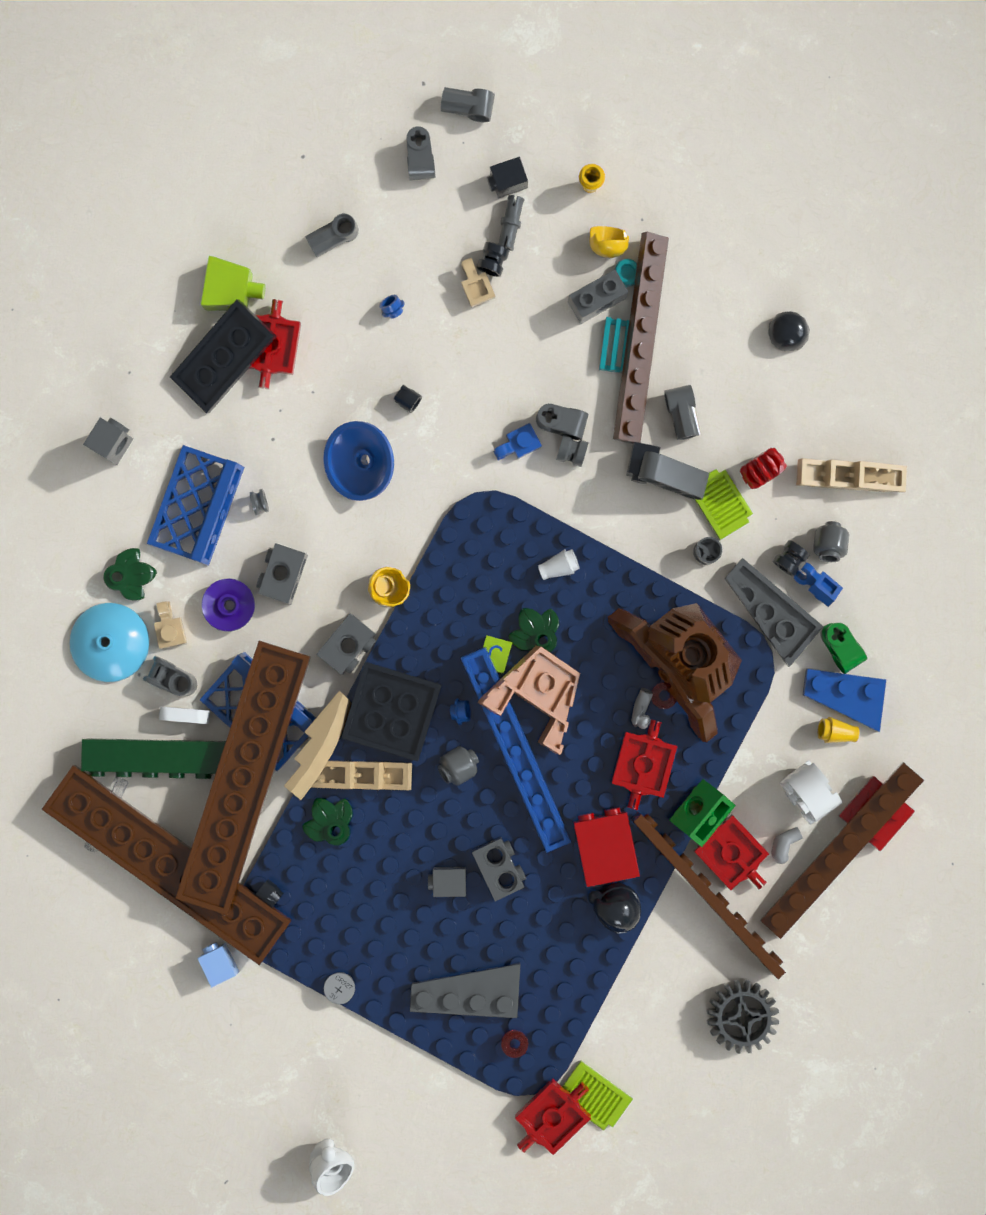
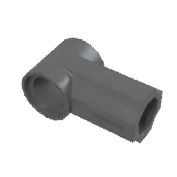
M444 87L441 99V112L465 115L477 122H490L495 94L486 89L465 91Z
M342 213L337 215L332 222L305 237L316 257H319L344 242L353 241L357 237L359 229L351 215ZM345 222L352 224V228L348 233L339 232L341 224Z
M686 385L664 390L667 410L672 415L677 440L699 436L700 432L694 410L696 404L692 386Z

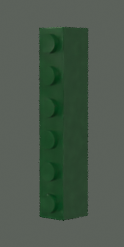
M82 739L81 771H89L91 777H105V772H116V777H132V772H140L143 778H158V773H169V778H185V773L195 774L196 779H211L212 774H216L226 741Z

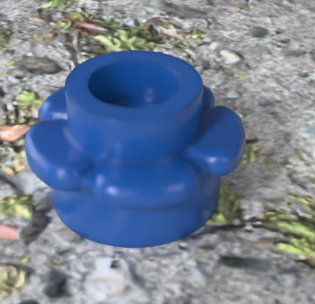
M395 294L386 297L379 305L382 310V316L385 318L390 317L391 319L398 317L403 312L402 308L405 302L400 300Z
M457 698L455 704L450 706V715L452 720H456L459 725L470 721L471 710L468 700L461 701Z

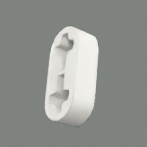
M160 706L159 720L209 724L210 710Z

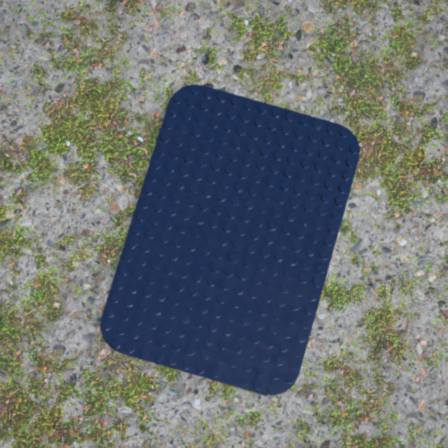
M492 490L474 492L457 501L443 518L409 581V596L402 604L395 606L365 661L442 685L419 761L417 762L342 739L343 732L328 760L412 763L411 790L311 787L302 800L293 794L244 886L256 894L267 879L272 881L284 893L273 907L292 920L262 961L263 963L324 996V984L330 975L337 972L348 974L355 983V992L348 1002L340 1005L495 1090L514 1096L537 1094L552 1078L558 1082L567 1071L675 870L672 864L630 818L637 812L642 814L643 817L648 814L658 824L654 829L661 836L666 833L676 844L673 847L675 852L679 856L684 853L691 838L669 820L702 779L718 789L769 693L775 670L773 652L764 635L746 620L518 497ZM564 549L566 551L572 549L580 569L574 571V574L543 580L538 565L543 564ZM697 603L742 661L733 684L711 702L714 707L718 734L707 743L702 742L690 727L687 713L669 692L668 689L671 687V684L662 680L658 674L659 669L657 667L650 668L632 643L619 637L608 623V616L618 608L624 609L647 621L651 626L671 609ZM523 608L533 609L540 615L551 608L559 618V627L555 633L557 646L551 654L580 673L573 706L569 707L566 720L569 724L567 732L563 733L561 745L564 746L561 755L553 753L538 743L550 717L515 693H513L510 699V703L571 839V843L547 853L484 710L478 703L479 699L461 661L462 656L483 648L486 635L511 642L508 635L520 629L518 617L520 610ZM545 636L541 637L539 644H546L548 638ZM512 644L504 674L498 672L499 678L501 679L531 650L522 651ZM363 667L346 696L351 703L353 702ZM645 688L653 692L645 715H648L650 720L662 722L657 738L665 743L676 745L677 750L664 798L651 794L642 795L638 810H635L633 807L632 809L627 807L631 791L611 782L625 732L636 735H647L649 725L646 729H641L638 726L635 727L631 722L634 703L640 689ZM457 698L461 701L468 700L471 710L470 721L463 722L462 725H459L456 720H452L450 715V706L455 704ZM462 746L467 751L472 749L479 760V763L476 764L477 773L473 778L459 786L452 783L447 784L437 768L440 765V757L453 748ZM316 798L326 799L334 806L344 798L350 803L353 816L348 824L350 836L344 844L334 846L326 840L317 842L310 839L303 831L302 825L313 819L312 804ZM620 807V811H626L628 815L640 877L587 887L573 821L578 820V815L594 813V817L605 815L604 810ZM339 827L334 828L332 831L334 837L340 833ZM502 837L503 842L509 840L515 855L511 856L515 866L520 864L527 879L522 881L524 888L495 901L472 854V850ZM497 848L490 849L487 853V858L491 862H498L503 856L502 852ZM434 867H466V896L433 897V890H428V874H433ZM503 873L499 876L498 881L502 886L507 887L512 885L514 877L510 873ZM617 882L630 886L637 893L641 903L642 912L639 923L627 933H615L608 930L595 914L594 905L588 901V895L591 891L598 890L600 892L605 886ZM520 963L517 1018L410 1012L411 987L414 982Z

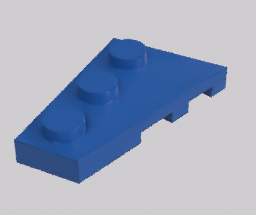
M806 669L803 696L880 732L886 679Z

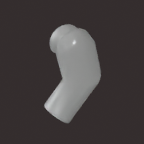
M645 688L640 689L634 703L631 718L632 724L641 729H646L650 723V717L645 715V712L653 696V692Z
M798 827L790 829L774 839L771 854L776 863H786L789 859L790 844L803 839Z

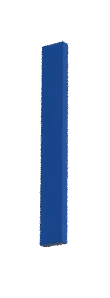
M485 646L461 657L476 695L480 699L500 680L488 650ZM510 700L501 716L482 706L546 853L571 843L570 836Z

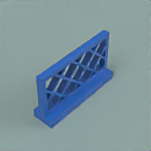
M183 445L147 544L209 566L245 467L237 462ZM188 453L196 455L200 465L189 471L185 465ZM216 462L222 464L223 467L220 475L211 479L206 467ZM203 470L207 482L195 487L190 475ZM186 478L191 490L179 495L176 485L178 481ZM210 486L213 492L211 500L202 504L198 491ZM193 494L198 506L186 512L181 500ZM177 502L182 514L170 520L167 514L168 507ZM201 510L204 517L201 525L193 528L188 516ZM184 519L189 531L177 537L172 525ZM168 527L173 539L164 544L157 542L159 532ZM192 535L195 544L192 552L188 553L183 551L179 541Z
M246 652L240 653L231 662L232 664L200 699L229 728H231L233 722L231 709H237L238 706H231L230 691L243 690L253 660ZM234 670L242 676L243 687L229 686V675ZM215 691H225L226 706H216L209 698ZM298 700L289 726H297L304 734L299 740L288 741L286 733L283 743L284 756L277 762L276 771L280 770L309 736L305 731L316 719ZM294 744L288 751V745Z

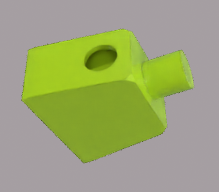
M209 256L201 305L206 311H227L236 299H239L248 307L249 298L264 299L266 286L263 283L252 282L253 273L249 268Z

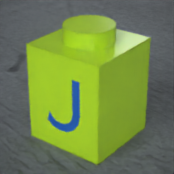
M486 635L483 647L486 646L497 673L504 674L512 642Z

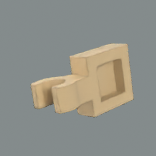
M471 258L462 261L461 266L467 280L462 281L461 285L471 308L494 299L496 296L486 272L478 275Z
M170 601L156 603L158 614L161 618V622L154 623L159 649L187 643L181 617L173 619Z

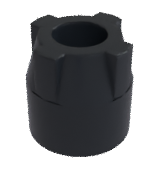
M402 385L394 400L400 407L412 413L421 402L422 396L413 389Z
M267 879L255 896L273 908L284 893L277 885Z

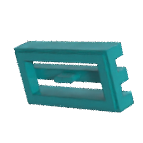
M606 317L599 370L622 373L629 320L625 321L619 318L611 319V317ZM610 325H615L611 364L605 365ZM621 326L626 328L621 367H617L616 360Z

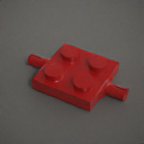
M272 299L270 314L256 315L277 336L249 368L261 372L258 387L262 389H269L271 374H294L301 322L287 320L281 316L282 300L277 302L276 299Z
M652 719L650 720L647 735L625 732L611 782L631 791L627 807L631 809L633 807L635 810H638L642 795L651 794L664 798L677 750L676 745L665 743L657 738L662 722Z
M872 776L838 816L848 823L883 783L875 776ZM904 802L869 843L878 851H881L915 811Z
M732 814L720 824L703 847L699 845L693 850L729 890H732L741 881L748 878L758 890L762 886L756 878L762 885L767 883L756 870L769 853Z
M552 1078L515 1114V1119L527 1132V1135L517 1143L520 1150L522 1148V1152L525 1153L536 1142L554 1155L591 1120V1114L579 1103V1099L589 1091V1088L586 1085L584 1086L583 1082H580L572 1092H569Z

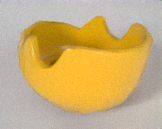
M607 226L590 228V247L600 257H618L628 249L629 236H626L625 230Z
M380 568L375 570L369 578L368 592L373 601L378 605L394 607L402 604L409 596L410 582L396 568Z

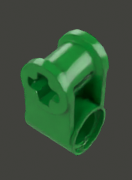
M829 623L822 628L821 639L843 674L848 673L868 660L863 648L845 624ZM833 630H839L838 639H832Z

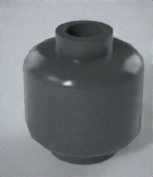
M835 521L826 522L825 525L818 527L814 538L813 550L815 554L819 556L820 560L825 562L840 561V558H843L848 553L849 532L846 528L841 527L839 522Z
M457 746L440 757V765L437 768L447 784L452 783L459 786L476 775V764L479 763V760L472 749L467 751L464 747Z

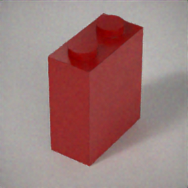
M620 807L604 810L605 815L594 817V813L578 815V820L573 821L587 887L640 877L628 815L626 811L621 812Z

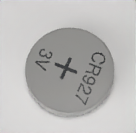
M334 973L328 977L324 984L325 996L335 1004L348 1002L355 992V983L346 973Z

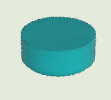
M623 259L617 263L615 270L625 287L633 286L637 262L631 259Z

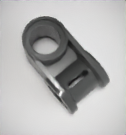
M420 126L413 127L407 133L406 138L409 180L436 178L429 132ZM417 137L422 139L420 146H416Z
M548 403L539 409L536 423L541 430L561 436H570L573 440H582L589 414L582 410ZM547 412L552 413L551 417L553 419L550 423L545 422L546 417L544 416Z
M154 656L153 660L155 662L148 676H144V681L177 696H190L196 691L197 680L192 674L176 667V665L163 658ZM185 677L188 680V688L181 692L177 684L180 678Z

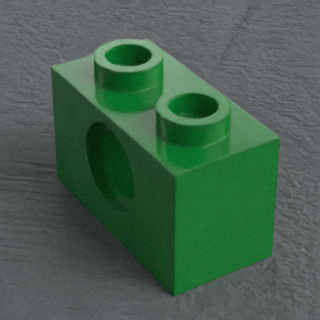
M702 779L669 821L703 847L736 805L715 787Z

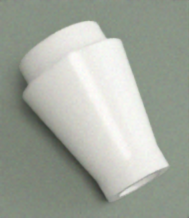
M564 549L543 564L538 565L543 580L574 574V571L580 569L572 549L569 551Z

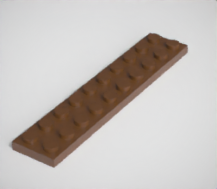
M260 640L258 641L175 899L221 914H229L311 659L310 656Z
M76 765L71 767L42 808L48 815L258 965L262 963L292 921L275 907L272 908L255 896L254 892L240 882L238 883L228 915L175 899L192 848L89 774L81 771Z

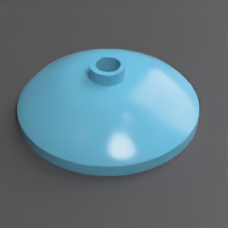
M103 603L89 608L76 620L70 634V652L75 664L84 674L98 681L115 682L130 677L143 665L149 651V633L144 621L135 611L121 604ZM104 637H108L110 640L107 647H104L101 643Z

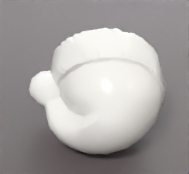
M330 1138L324 1139L316 1144L310 1155L309 1172L311 1181L317 1192L324 1196L333 1195L341 1190L352 1175L355 1167L354 1159L348 1152L335 1147L334 1140Z

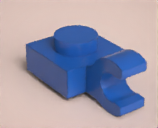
M528 423L508 433L506 437L509 442L496 447L493 452L498 461L512 453H515L517 458L520 459L541 448L542 445L531 424Z
M806 562L801 569L806 575L798 571L793 578L799 584L810 585L808 591L817 600L829 607L836 600L843 587L824 571L819 574L811 564Z

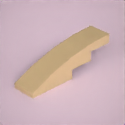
M801 458L798 459L796 486L903 493L906 492L907 466L865 461H824Z
M340 691L305 731L311 739L294 758L301 766L284 785L285 788L300 800H302L321 774L345 727L352 703Z
M328 761L311 787L411 790L412 763Z

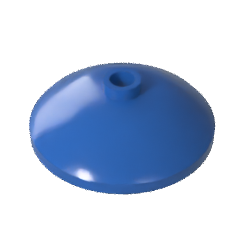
M364 421L347 422L337 427L326 442L323 456L324 468L328 480L337 492L348 499L363 501L377 497L387 488L393 476L394 454L390 442L379 428ZM367 455L369 456V463L366 460Z

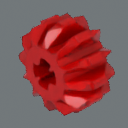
M770 448L744 464L740 469V473L743 476L744 482L751 489H757L781 474L787 465L781 453L776 448Z

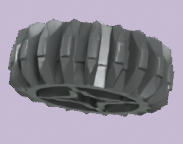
M734 980V989H731L728 983L724 984L727 992L723 994L717 989L715 993L720 999L717 1001L711 998L709 1002L715 1006V1009L708 1008L706 1011L708 1015L714 1016L707 1020L709 1026H715L710 1030L711 1035H719L716 1040L718 1044H723L726 1041L725 1048L728 1051L733 1048L734 1044L735 1051L739 1054L742 1052L743 1046H745L747 1053H752L751 1045H755L758 1050H761L762 1046L759 1042L762 1039L765 1043H770V1039L766 1036L767 1033L776 1034V1030L770 1026L779 1024L777 1018L771 1017L779 1013L778 1008L771 1007L776 1003L773 997L767 998L769 995L767 989L759 993L761 988L759 983H755L751 988L749 980L744 981L742 988L738 980ZM743 996L757 999L763 1009L748 1008ZM734 999V1009L722 1016L725 1006ZM741 1007L747 1015L749 1014V1016H745L744 1025L738 1018L741 1016ZM763 1018L759 1029L751 1034L752 1024ZM723 1024L739 1026L742 1037L729 1034L724 1030Z

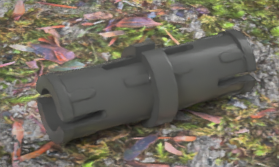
M508 195L505 216L501 218L500 222L502 230L498 245L506 246L509 251L514 250L517 229L521 227L519 219L525 200L520 196L514 199L515 195Z

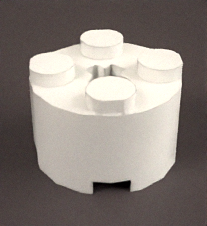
M810 760L780 782L790 802L794 806H799L802 810L801 814L810 825L842 804L838 793L832 794L830 792L832 788L828 784L829 780Z

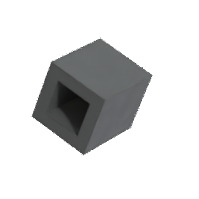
M434 867L433 874H428V890H433V897H465L466 867Z

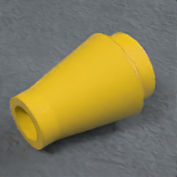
M588 164L580 170L579 181L584 191L593 193L603 185L605 173L600 166Z
M832 717L822 718L817 731L818 738L824 740L825 743L857 742L860 733L859 727L849 725Z

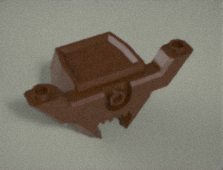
M695 603L673 608L651 626L647 621L620 608L608 616V623L619 637L632 643L650 668L657 667L659 669L658 674L662 680L671 684V687L668 689L669 692L687 713L690 727L700 740L707 743L717 735L718 728L714 707L711 702L733 684L742 660L700 606Z

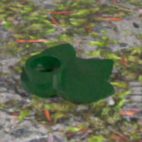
M130 548L118 554L115 564L105 570L103 580L109 589L120 591L123 597L128 600L137 601L145 598L142 586L151 582L155 578L157 571L151 565L139 562L140 549ZM116 572L122 575V580L119 582L112 579V575Z
M551 608L542 615L533 609H521L518 617L520 629L508 635L512 644L522 651L532 650L535 646H541L551 653L557 646V637L555 635L559 627L557 614ZM541 637H547L548 641L546 644H539Z
M316 798L312 804L313 819L302 825L303 831L314 841L326 840L334 846L342 845L350 836L348 824L353 816L352 807L345 798L340 800L335 806L326 799ZM339 827L340 833L334 837L332 831L334 828Z

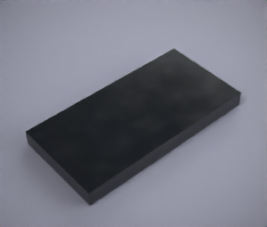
M236 299L172 373L170 378L206 414L210 413L277 336L241 300Z

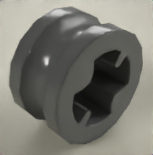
M259 489L258 493L250 492L255 515H258L261 510L269 512L264 490Z

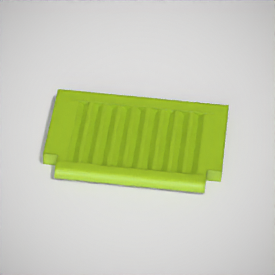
M717 469L709 473L703 500L695 499L719 540H722L748 524L749 520L747 517L753 513L726 469L720 473Z
M580 1061L562 1088L572 1092L580 1082H583L584 1086L586 1085L589 1088V1091L579 1099V1103L591 1114L590 1121L602 1130H605L608 1125L614 1127L633 1098L587 1064Z

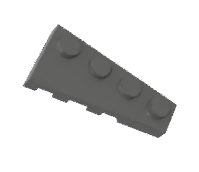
M743 558L724 578L788 667L794 663L824 627Z
M520 963L414 982L411 987L410 1012L517 1018Z

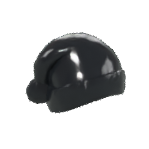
M617 882L605 886L600 892L596 890L589 893L588 901L594 905L595 914L608 930L615 933H627L639 923L642 912L641 903L637 893L630 886Z

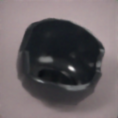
M786 311L777 314L770 322L768 335L771 343L782 351L799 350L808 341L810 329L804 317L797 312Z

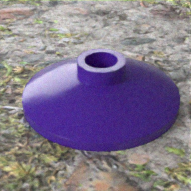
M236 579L218 580L211 584L203 595V615L207 622L218 630L235 631L241 629L251 620L254 614L255 600L251 590L244 583ZM233 601L234 608L227 610L225 608L226 602Z

